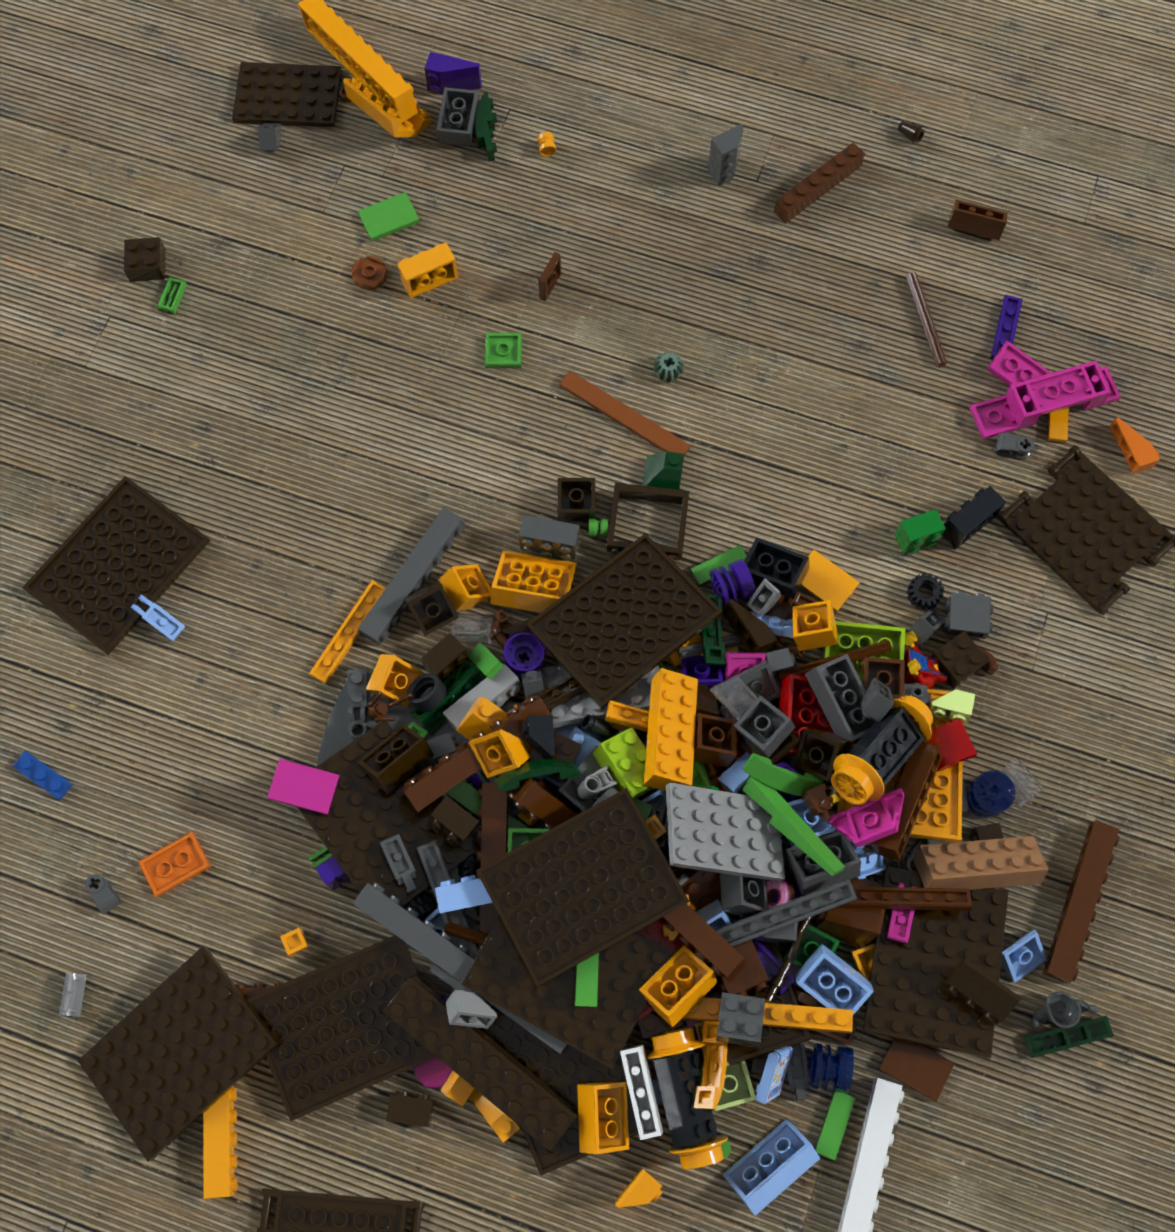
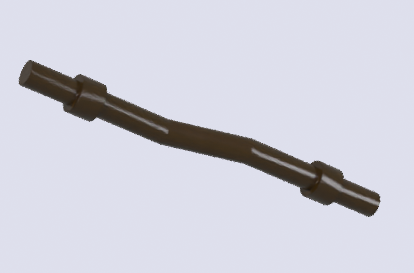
M812 917L800 921L797 927V940L791 942L786 959L777 975L771 979L769 983L770 988L764 997L765 1002L770 1004L777 991H780L783 987V980L795 960L802 936Z

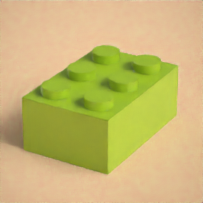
M632 727L602 742L593 751L592 754L600 767L608 766L610 768V774L619 783L614 788L619 792L627 788L634 800L654 789L644 785L646 748Z

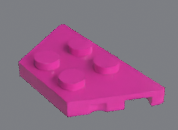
M902 788L882 795L878 800H870L862 805H857L832 815L828 822L857 847L874 842L898 832L904 792Z

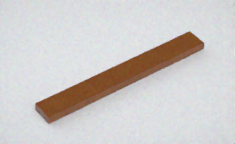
M569 371L559 384L567 392L662 451L683 453L685 456L691 447L685 441L572 371Z

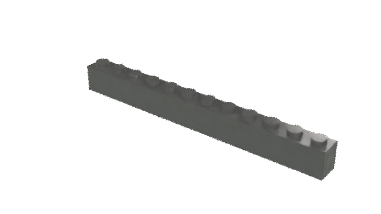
M367 883L353 905L462 983L475 960L468 954L470 950L462 944L458 946L453 944L451 936L444 931L441 934L435 931L434 928L436 926L427 919L423 922L417 918L419 913L408 907L407 910L400 905L401 900L394 895L390 897L383 893L385 889L377 883L373 885ZM486 999L487 1002L559 1054L567 1045Z

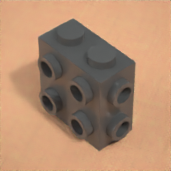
M956 591L945 600L944 608L947 610V617L944 618V628H946V635L958 636L965 631L970 638L985 639L992 632L993 623L990 622V615L993 614V604H991V597L980 593L969 595L962 591Z

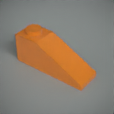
M1119 417L1115 418L1109 427L1132 473L1135 474L1153 468L1160 460L1158 451L1154 449L1148 440Z

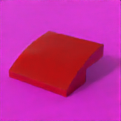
M960 719L932 729V735L927 744L939 746L942 754V760L937 772L954 767L958 762L976 757L977 752Z

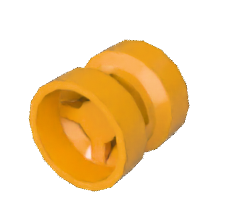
M551 132L540 133L537 136L540 155L543 157L554 155L557 151L554 144V135Z

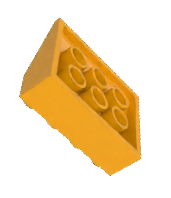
M503 550L491 587L490 604L541 613L572 589L577 563Z

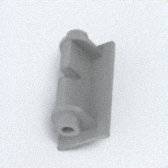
M66 973L59 1016L80 1017L86 974Z

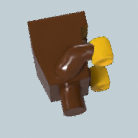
M825 784L810 789L801 795L809 811L814 816L820 815L823 822L831 818L828 810L831 809L834 803L840 801L836 793L829 797L826 795L825 790L827 788Z

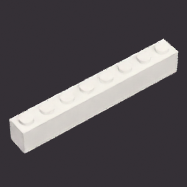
M874 1078L837 1232L873 1231L874 1222L871 1219L873 1212H877L879 1200L876 1199L878 1190L881 1191L884 1184V1178L881 1176L883 1168L886 1169L889 1162V1156L887 1155L888 1146L892 1147L894 1141L892 1129L893 1125H897L899 1113L897 1112L898 1104H902L904 1098L902 1085Z

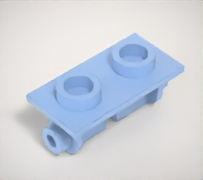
M875 852L867 854L866 857H859L861 861L860 876L854 879H865L868 875L880 874L881 871L886 870V865L883 864L885 857L877 855Z

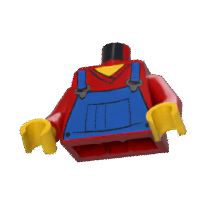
M913 631L905 634V645L908 648L904 654V684L919 683L927 685V689H932L936 682L944 684L948 673L939 670L938 661L935 658L919 651L917 644H914L917 641V636Z

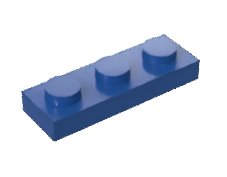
M26 750L13 765L15 769L58 800H61L73 785Z

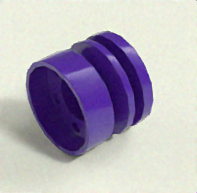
M742 559L729 563L728 571L723 566L719 567V570L713 569L710 571L712 589L715 595H721L722 606H725L730 599L737 602V595L742 601L749 599L756 591L751 573Z
M522 632L515 634L508 639L504 646L503 664L522 682L521 674L528 671H540L543 667L544 646L531 633Z

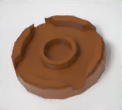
M366 256L367 258H360L353 264L351 270L352 278L361 289L372 290L380 287L386 281L387 269L384 262L378 257Z

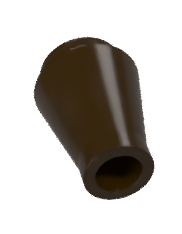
M904 121L898 126V131L913 143H919L925 133L922 126Z

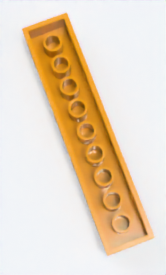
M303 0L298 3L306 30L355 78L362 81L363 86L371 89L376 97L383 99L388 107L395 109L398 115L403 118L402 123L418 113L417 101L413 96L414 89L411 84L406 83L389 63L386 64L381 55L376 54L371 45H367L360 35L355 34L353 28L350 25L347 26L342 17H338L334 10L326 5L324 0Z

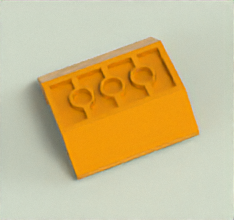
M354 77L352 79L344 78L343 83L347 98L394 137H416L434 120L426 110L420 109L416 105L418 113L402 123L403 118L398 115V112L388 107L383 99L376 97L371 89L363 86L362 81Z

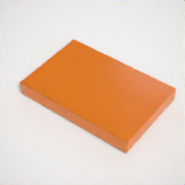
M190 832L138 862L156 898L211 868L194 832Z

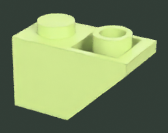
M955 689L932 701L929 709L936 718H946L953 721L960 719L962 723L967 724L972 715L975 694Z

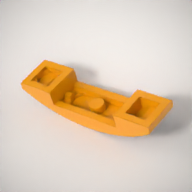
M704 1021L702 1042L706 1044L702 1083L701 1086H696L695 1109L715 1110L723 1090L727 1068V1043L716 1041L719 1021Z

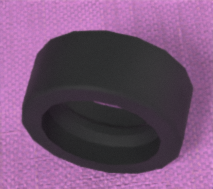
M432 673L424 674L415 679L409 686L407 695L413 694V697L408 700L416 710L420 712L430 711L444 700L446 687L437 675ZM434 687L427 696L419 699L425 690Z

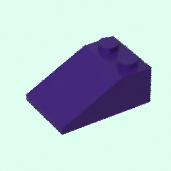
M430 52L424 68L428 91L443 94L444 87L466 90L480 89L482 87L480 63Z

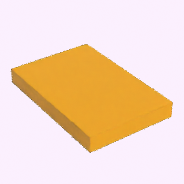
M813 550L808 556L810 568L800 587L820 601L831 600L833 611L837 613L860 582L816 550Z

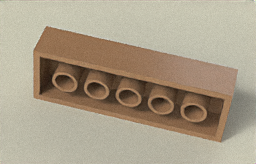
M1034 836L920 845L913 859L924 888L976 890L1041 884L1049 870Z

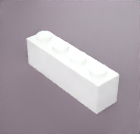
M644 1045L622 1049L620 1054L640 1140L661 1136L664 1131Z

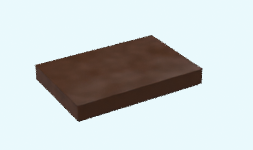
M893 1038L878 1069L937 1102L955 1063L922 1044Z

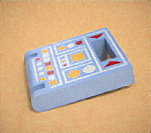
M791 1046L774 1050V1052L768 1055L760 1084H757L755 1091L757 1092L756 1101L766 1104L780 1095L793 1052Z

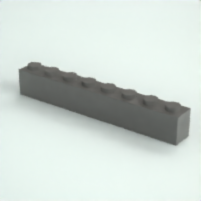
M444 507L357 628L360 635L378 646L381 642L387 640L391 628L399 623L400 615L403 611L409 609L404 598L422 589L421 585L425 580L428 581L430 579L433 568L441 563L445 551L451 549L454 538L462 533L464 524L460 516Z

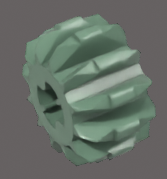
M665 351L664 355L659 354L657 356V359L654 360V373H657L658 379L663 377L664 382L667 379L673 382L674 378H680V374L684 372V361L680 360V354L674 356L673 351L671 354Z

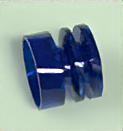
M992 770L982 773L970 783L966 790L968 808L972 813L981 818L997 817L1008 809L1015 800L1016 790L1013 782L1007 775L999 771Z
M815 1043L809 1062L811 1088L818 1089L821 1080V1089L826 1090L829 1081H832L833 1092L848 1094L853 1077V1049L837 1046L834 1055H832L830 1045H825L823 1052L822 1044Z

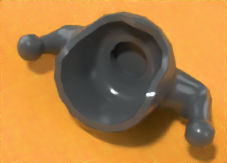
M1054 992L1046 998L1044 1006L1032 1014L1030 1025L1033 1028H1037L1040 1022L1049 1020L1059 1027L1070 1028L1079 1022L1081 1013L1090 1011V1013L1095 1014L1098 1012V1007L1093 1004L1090 1005L1082 999H1075L1066 992Z

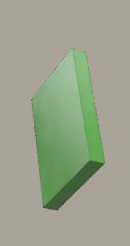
M406 192L358 211L371 242L420 223Z

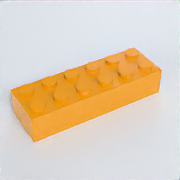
M661 668L651 679L644 785L663 791H666V785L670 782L692 786L698 679Z

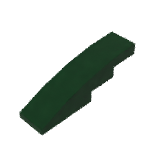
M1106 1015L1079 1022L1070 1028L1060 1027L1024 1037L1030 1058L1114 1037Z

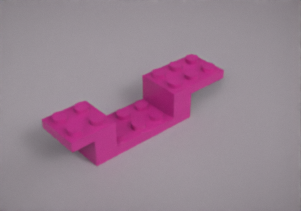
M1096 360L1012 384L1004 396L972 404L969 409L982 439L985 440L998 436L1000 433H1009L1033 426L1039 416L1081 403L1084 409L1088 410L1119 401L1121 396L1107 366L1100 368Z

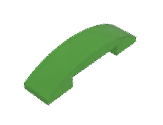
M752 753L743 767L744 772L758 781L796 796H801L806 791L820 786L824 782L823 779L806 772L804 775H800L773 765L771 759Z

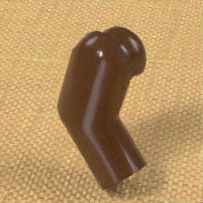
M980 648L981 652L989 660L985 667V672L993 675L998 670L997 661L992 654Z

